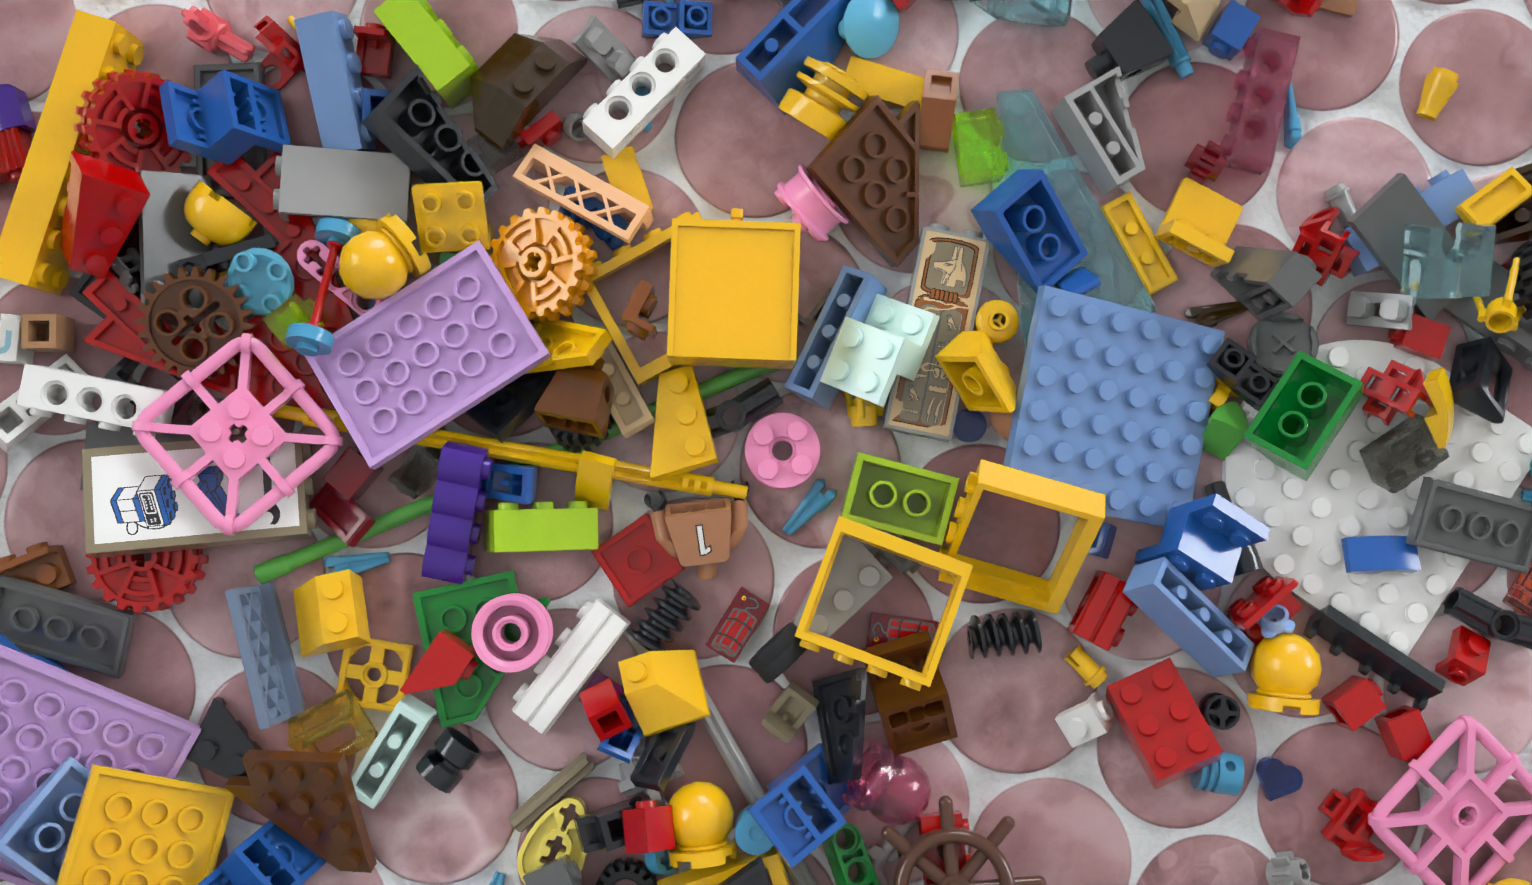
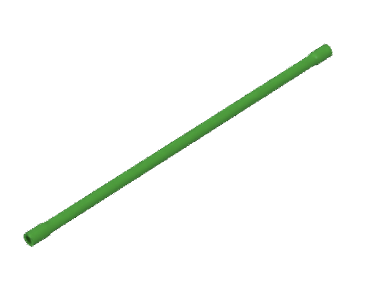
M737 367L699 383L702 400L764 374H771L781 369ZM657 401L647 405L654 419ZM615 419L610 420L612 429H607L609 436L607 439L599 438L600 442L622 434ZM557 442L547 447H544L549 449L567 451L562 447V445H559ZM570 448V450L567 451V452L575 453V452H573L572 448ZM512 461L508 462V464H523ZM434 493L373 518L376 522L359 542L432 513ZM334 534L289 554H282L255 565L254 573L260 584L268 583L291 573L294 569L350 546L337 534Z

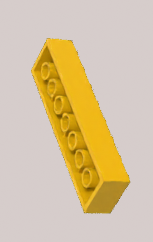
M76 9L0 236V278L59 296L62 289L69 282V266L61 250L60 241L64 209L67 208V181L70 180L72 164L70 162L71 151L86 156L89 154L87 149H80L77 141L82 136L80 132L74 131V124L80 122V116L74 113L76 106L84 105L85 101L82 99L81 94L84 90L93 91L92 82L96 78L104 81L107 80V73L111 71H116L117 73H123L124 69H133L135 71L144 56V42L116 21Z

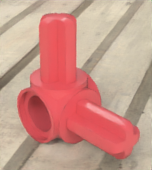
M192 6L189 10L185 8L182 10L181 15L184 16L183 23L187 26L188 30L185 36L187 39L212 54L224 51L244 63L253 58L255 47L233 34L231 25L223 18L205 8H202L200 11L195 6Z

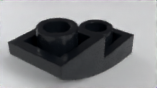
M1228 337L1207 363V366L1229 389L1259 412L1279 380L1254 363V360L1257 358Z

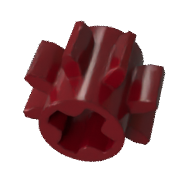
M1211 140L1208 141L1205 147L1197 143L1184 164L1185 167L1191 169L1188 178L1201 185L1205 179L1215 182L1228 160L1221 156L1224 147Z

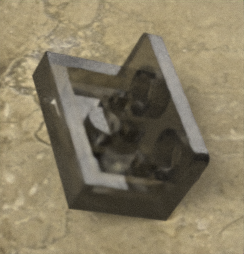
M1415 413L1416 415L1413 419L1408 417L1359 450L1372 482L1390 493H1396L1406 488L1411 482L1426 472L1433 470L1438 464L1450 457L1447 449H1438L1424 420L1425 417Z

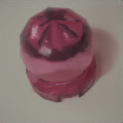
M871 740L869 741L868 749L863 752L862 779L846 782L848 783L847 793L842 794V799L846 805L856 810H869L881 822L905 825L919 819L929 805L932 789L927 773L914 759L894 755L889 746L879 741Z

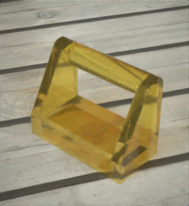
M348 689L288 719V746L294 751L320 752L315 744L316 742L351 725L361 735L327 752L344 753L345 758L372 745L379 733L355 695Z

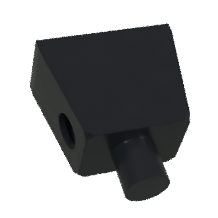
M1135 0L1093 41L1091 45L1097 55L1085 62V68L1093 79H1097L1120 66L1122 73L1120 82L1163 64L1174 53V50L1139 0Z

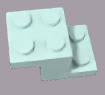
M877 293L865 323L845 317L820 382L884 407L896 375L912 381L915 380L940 317L934 313Z

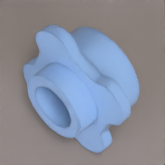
M1276 604L1256 622L1261 627L1262 636L1266 638H1274L1275 635L1282 632L1291 633L1295 629V623L1289 620L1288 610L1280 604Z

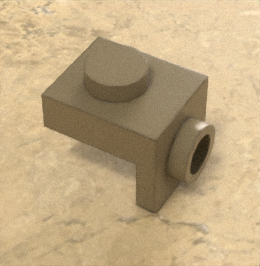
M791 681L769 708L761 724L773 737L789 744L797 730L816 709L819 701L795 682Z

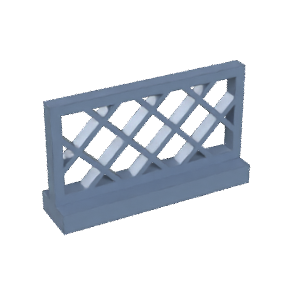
M275 581L224 591L259 730L270 728L288 719L307 714L308 711Z

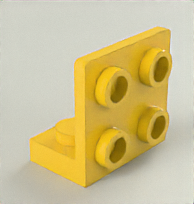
M1186 177L1181 180L1154 238L1212 268L1228 264L1235 251L1226 247V243L1243 207Z
M481 181L413 185L411 190L421 253L463 251L478 240L486 250H490L491 241L495 239L494 224H487Z

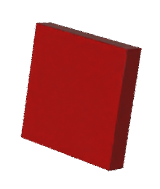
M648 513L598 546V549L591 551L628 608L685 570V567L680 565L679 559L671 557L656 541L652 520Z

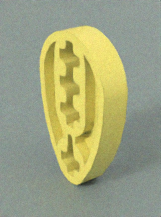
M569 795L552 805L537 820L527 834L517 857L518 873L524 884L523 876L526 873L546 864V860L542 856L548 857L553 848L549 840L554 841L557 836L563 838L562 844L566 846V849L561 848L555 859L568 854L571 861L575 860L582 872L587 853L582 852L574 819H571L567 828L563 827L566 813L562 811V807L568 808L570 804H574L577 814H586V804L580 797Z

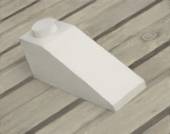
M67 354L49 366L51 368L86 374ZM64 387L58 393L61 403L67 398V392ZM19 390L0 403V447L6 453L35 432L49 419L48 417L29 414V407L16 405Z

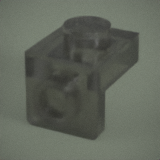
M414 444L401 467L390 475L388 481L395 485L402 494L412 499H417L429 490L436 480L441 453L435 448Z
M873 547L877 551L873 556L887 570L893 566L903 575L907 571L913 574L921 566L919 563Z

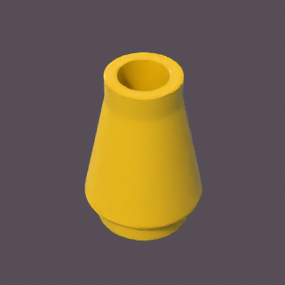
M1433 67L1430 74L1425 75L1416 115L1426 120L1436 121L1440 111L1459 87L1457 83L1459 75L1445 68Z

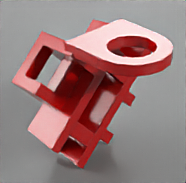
M266 15L253 26L260 32L255 38L271 51L261 62L263 70L270 66H276L281 71V78L276 84L270 85L264 82V85L281 90L298 73L299 69L305 72L299 43Z
M1329 207L1309 216L1299 226L1300 234L1292 251L1297 252L1299 255L1303 254L1309 257L1316 264V271L1322 273L1321 279L1316 284L1321 287L1327 282L1330 274L1341 279L1350 274L1352 269L1349 267L1352 261L1360 254L1359 251L1345 245L1351 232L1345 230L1342 236L1329 231L1334 219L1340 213L1338 207ZM1322 246L1333 252L1329 254L1320 250L1319 247Z
M1395 360L1390 361L1384 373L1368 367L1360 380L1363 382V396L1368 398L1362 407L1364 415L1369 418L1373 415L1381 419L1384 425L1389 426L1397 412L1413 419L1416 414L1412 411V408L1417 400L1427 403L1429 407H1434L1423 385L1426 375L1421 368L1415 370ZM1372 377L1375 378L1371 383L1370 387L1367 389L1366 387L1369 384ZM1397 388H1399V391H1398V393L1396 394L1395 398H1394L1393 400H1391V398H1392V396L1394 395L1395 391L1397 390Z
M1354 788L1347 797L1338 790L1332 789L1317 808L1330 818L1321 830V834L1338 846L1341 850V855L1349 860L1374 862L1384 859V851L1369 841L1374 830L1368 824V814L1373 812L1378 801H1373L1366 796L1367 792L1361 788ZM1336 799H1338L1339 801L1336 803V805H1335V806L1333 807V809L1330 811L1329 808H1330L1331 805L1334 803V801H1335ZM1357 816H1360L1359 820L1356 822L1353 828H1351L1350 825L1353 823Z

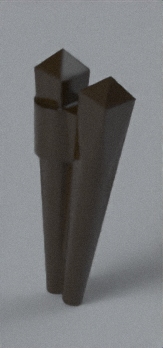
M1240 301L1190 307L1184 315L1188 319L1196 318L1197 321L1193 322L1194 324L1213 328L1218 323L1248 311V309Z

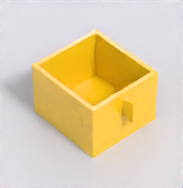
M739 208L731 209V220L672 218L667 357L671 365L793 369L797 354L801 223L743 221V209Z

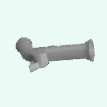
M902 811V817L894 829L905 837L910 829L919 823ZM885 840L881 846L873 844L870 848H866L868 855L871 857L870 861L879 885H889L883 872V865L886 861L895 862L898 858L896 849Z

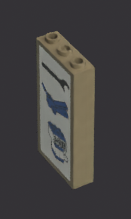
M289 432L294 434H302L301 432ZM245 436L230 437L232 442L239 440L243 443L247 440ZM195 440L160 443L183 471L206 454ZM285 443L267 459L286 478L313 456L312 444ZM141 444L82 449L85 553L93 558L312 538L311 529H317L316 510L309 507V495H315L313 474L294 489L296 492L289 498L285 496L250 526L240 532H235L234 536L223 535V531H219L211 525L181 489L176 490L170 484L172 479ZM213 462L192 481L225 517L229 478ZM260 465L241 479L237 517L276 486L275 482Z

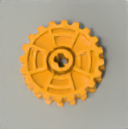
M539 207L537 213L533 209H525L522 217L514 214L510 217L511 224L508 227L502 225L498 229L500 233L499 239H492L491 247L494 250L489 256L529 320L533 319L535 322L544 323L546 318L551 322L559 321L560 314L569 317L573 314L572 307L575 304L582 306L585 302L583 298L584 293L591 292L594 287L590 283V279L597 276L598 269L593 267V261L598 259L596 251L590 249L594 243L592 237L583 235L586 228L580 223L575 224L573 218L566 215L563 216L562 213L555 210L550 212L545 207Z

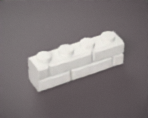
M600 598L596 599L594 603L587 600L576 614V617L580 619L579 623L573 630L567 627L554 643L559 649L552 658L548 655L543 657L534 669V672L538 674L531 685L525 682L512 698L517 702L512 711L543 735L550 730L631 624L627 618Z

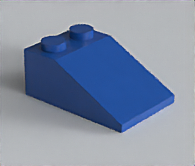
M1018 169L971 209L985 237L1036 294L1038 286L1046 285L1052 287L1088 255L1046 174L1041 169Z

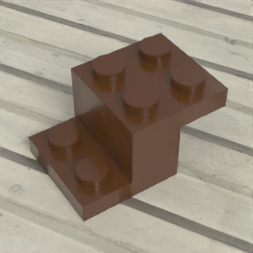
M928 630L877 644L862 649V651L921 673L932 641ZM938 666L931 686L926 687L922 685L920 691L899 684L902 677L888 672L885 679L867 672L892 757L958 737L948 692Z

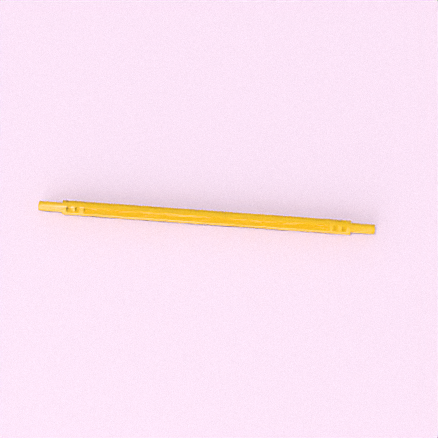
M284 405L271 415L272 417L302 422L303 426L319 428L306 412L299 407ZM321 408L335 424L338 431L349 433L336 410ZM441 429L436 430L415 444L442 449L449 440L489 449V458L575 473L578 471L581 456L578 453L509 441L501 443L497 439ZM616 461L613 476L615 480L678 490L685 493L689 492L697 495L701 494L712 497V494L746 500L748 486L716 481L713 476L692 474L691 472L681 473L653 482L650 479L651 466Z

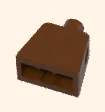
M601 357L596 360L594 365L558 369L534 409L544 427L605 438L614 387L608 375L602 371L605 361Z

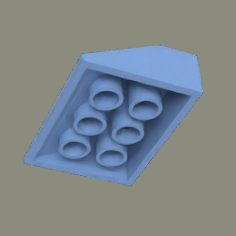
M71 756L0 827V859L36 885H56L90 770Z

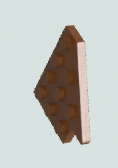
M875 95L871 96L810 163L806 170L891 267H898L919 243L920 104L917 100L909 102L898 116L895 117L880 97Z
M248 749L242 757L248 777L231 776L225 784L226 789L339 871L371 873L377 862L344 753Z

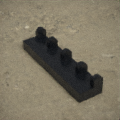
M1328 605L1309 617L1303 636L1312 639L1317 634L1331 644L1329 653L1335 657L1341 652L1349 655L1360 663L1358 667L1359 673L1366 676L1370 671H1373L1388 681L1386 690L1391 694L1395 695L1401 690L1414 698L1412 707L1419 709L1420 712L1426 708L1429 698L1443 692L1445 680L1333 606Z

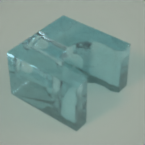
M1458 222L1455 229V244L1451 251L1444 255L1442 251L1444 233L1441 227L1405 224L1400 294L1422 299L1490 296L1496 226L1473 222Z

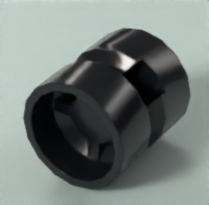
M448 726L434 742L436 749H429L417 763L416 769L432 786L444 793L450 794L462 780V770H469L482 755V752L466 735Z

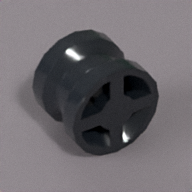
M1213 692L1205 695L1199 702L1198 708L1205 721L1216 729H1230L1239 721L1240 707L1229 696Z

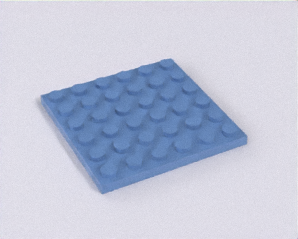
M1046 285L1038 286L1003 466L1105 494L1106 516L1164 528L1170 508L1193 500L1204 443L1202 435L1208 422L1211 403L1208 400L1213 395L1216 375L1207 366V363L1223 344L1225 331Z

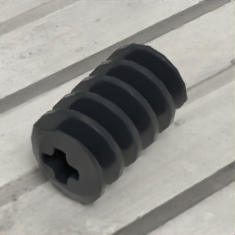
M672 578L671 580L675 585L674 588L664 585L661 587L666 598L662 599L656 596L652 598L657 609L644 608L648 619L635 618L640 629L638 631L631 628L626 629L627 633L648 651H665L666 648L661 640L671 643L674 641V636L670 629L677 632L683 630L679 618L690 621L692 616L688 608L697 611L701 608L698 600Z
M1026 610L1023 619L1017 611L1011 613L1010 620H1008L1005 613H999L996 623L991 614L984 615L982 624L977 615L970 617L969 625L967 626V642L971 659H974L976 649H980L983 658H987L989 648L992 647L997 657H1001L1004 646H1007L1011 656L1015 655L1017 645L1021 646L1024 654H1029L1030 644L1035 645L1038 653L1042 651L1040 626L1032 610Z

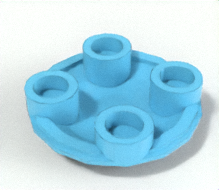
M851 0L846 8L843 19L839 22L838 32L843 39H846V43L855 54L862 58H878L886 54L893 46L899 31V16L896 5L892 0Z
M251 248L237 253L231 261L227 272L229 276L227 287L239 284L241 287L236 293L237 297L249 296V300L243 304L244 309H254L253 315L269 316L280 312L290 302L294 292V276L289 264L279 254L267 248Z

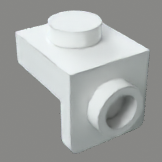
M1097 691L1092 693L1087 701L1058 713L1055 720L1071 747L1074 748L1106 734L1114 723L1115 718L1112 706Z

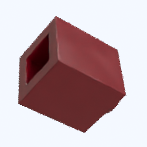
M349 446L325 474L323 479L348 500H359L384 469L381 466L375 470L371 469L359 448Z

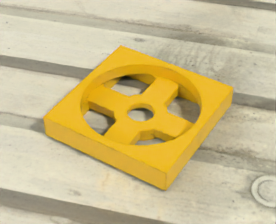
M370 638L371 643L343 649L334 703L392 713L396 704L407 695L401 692L400 689L411 674L416 645ZM365 646L372 647L368 663L364 665L349 663L359 649ZM386 649L393 650L398 654L403 663L402 672L388 670L384 665ZM371 668L380 670L381 677L378 681H372L368 677V672ZM347 677L361 680L365 686L363 699L357 697L351 690ZM384 684L399 686L398 694L387 702L377 703L381 686Z

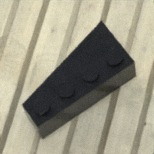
M416 65L361 123L426 184L481 181L484 201L486 203L499 188L498 184L476 151L469 148L461 136L462 130L455 121L452 122L441 106L443 102L435 90H430L422 78L424 76L423 72Z

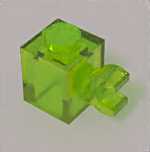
M294 294L262 320L284 347L294 350L285 342L288 326L293 323L310 322L315 302L310 297L304 300L299 295ZM320 320V321H319V325H321L322 327H324L325 325H324L323 322Z

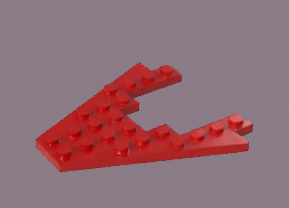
M275 152L256 171L241 157L230 165L216 161L206 172L280 241L272 251L279 254L289 264L294 276V292L290 302L280 312L269 316L255 315L249 322L255 323L256 327L246 329V333L253 334L254 338L264 343L296 380L300 379L305 384L304 390L320 408L336 410L306 357L285 342L290 324L310 322L321 282L305 270L297 259V250L300 245L308 240H316L314 237L316 227L311 216L290 215L289 221H282L278 210L273 209L274 189H280L281 177L275 174V160L277 155L282 156V154ZM321 249L317 252L313 250L308 251L307 255L310 257L308 264L314 261L325 269L326 262L318 255ZM108 270L104 278L97 277L82 292L107 316L84 341L163 371L166 361L163 359L153 363L152 359L157 352L154 349L144 351L142 348L150 341L148 338L137 337L138 333L146 330L145 325L135 323V319L143 318L146 315L145 312L137 308V305H141V298L136 293H129L118 281L119 277L111 270ZM334 272L331 279L332 284L337 288H341ZM328 289L319 325L333 334L355 319L350 307ZM163 320L165 327L174 332L175 330ZM214 321L216 330L226 334L227 332ZM198 323L192 330L202 329V328L199 326V323ZM178 335L173 340V343L178 345L183 338ZM194 338L189 342L190 352L194 356L201 357L204 351L203 344ZM253 353L249 391L264 407L282 393L285 388ZM236 354V357L240 362L241 355ZM226 362L228 372L221 374L216 370L213 378H206L201 384L230 395L238 388L240 363L233 366ZM175 366L167 373L177 376L178 367ZM293 398L285 404L301 408Z

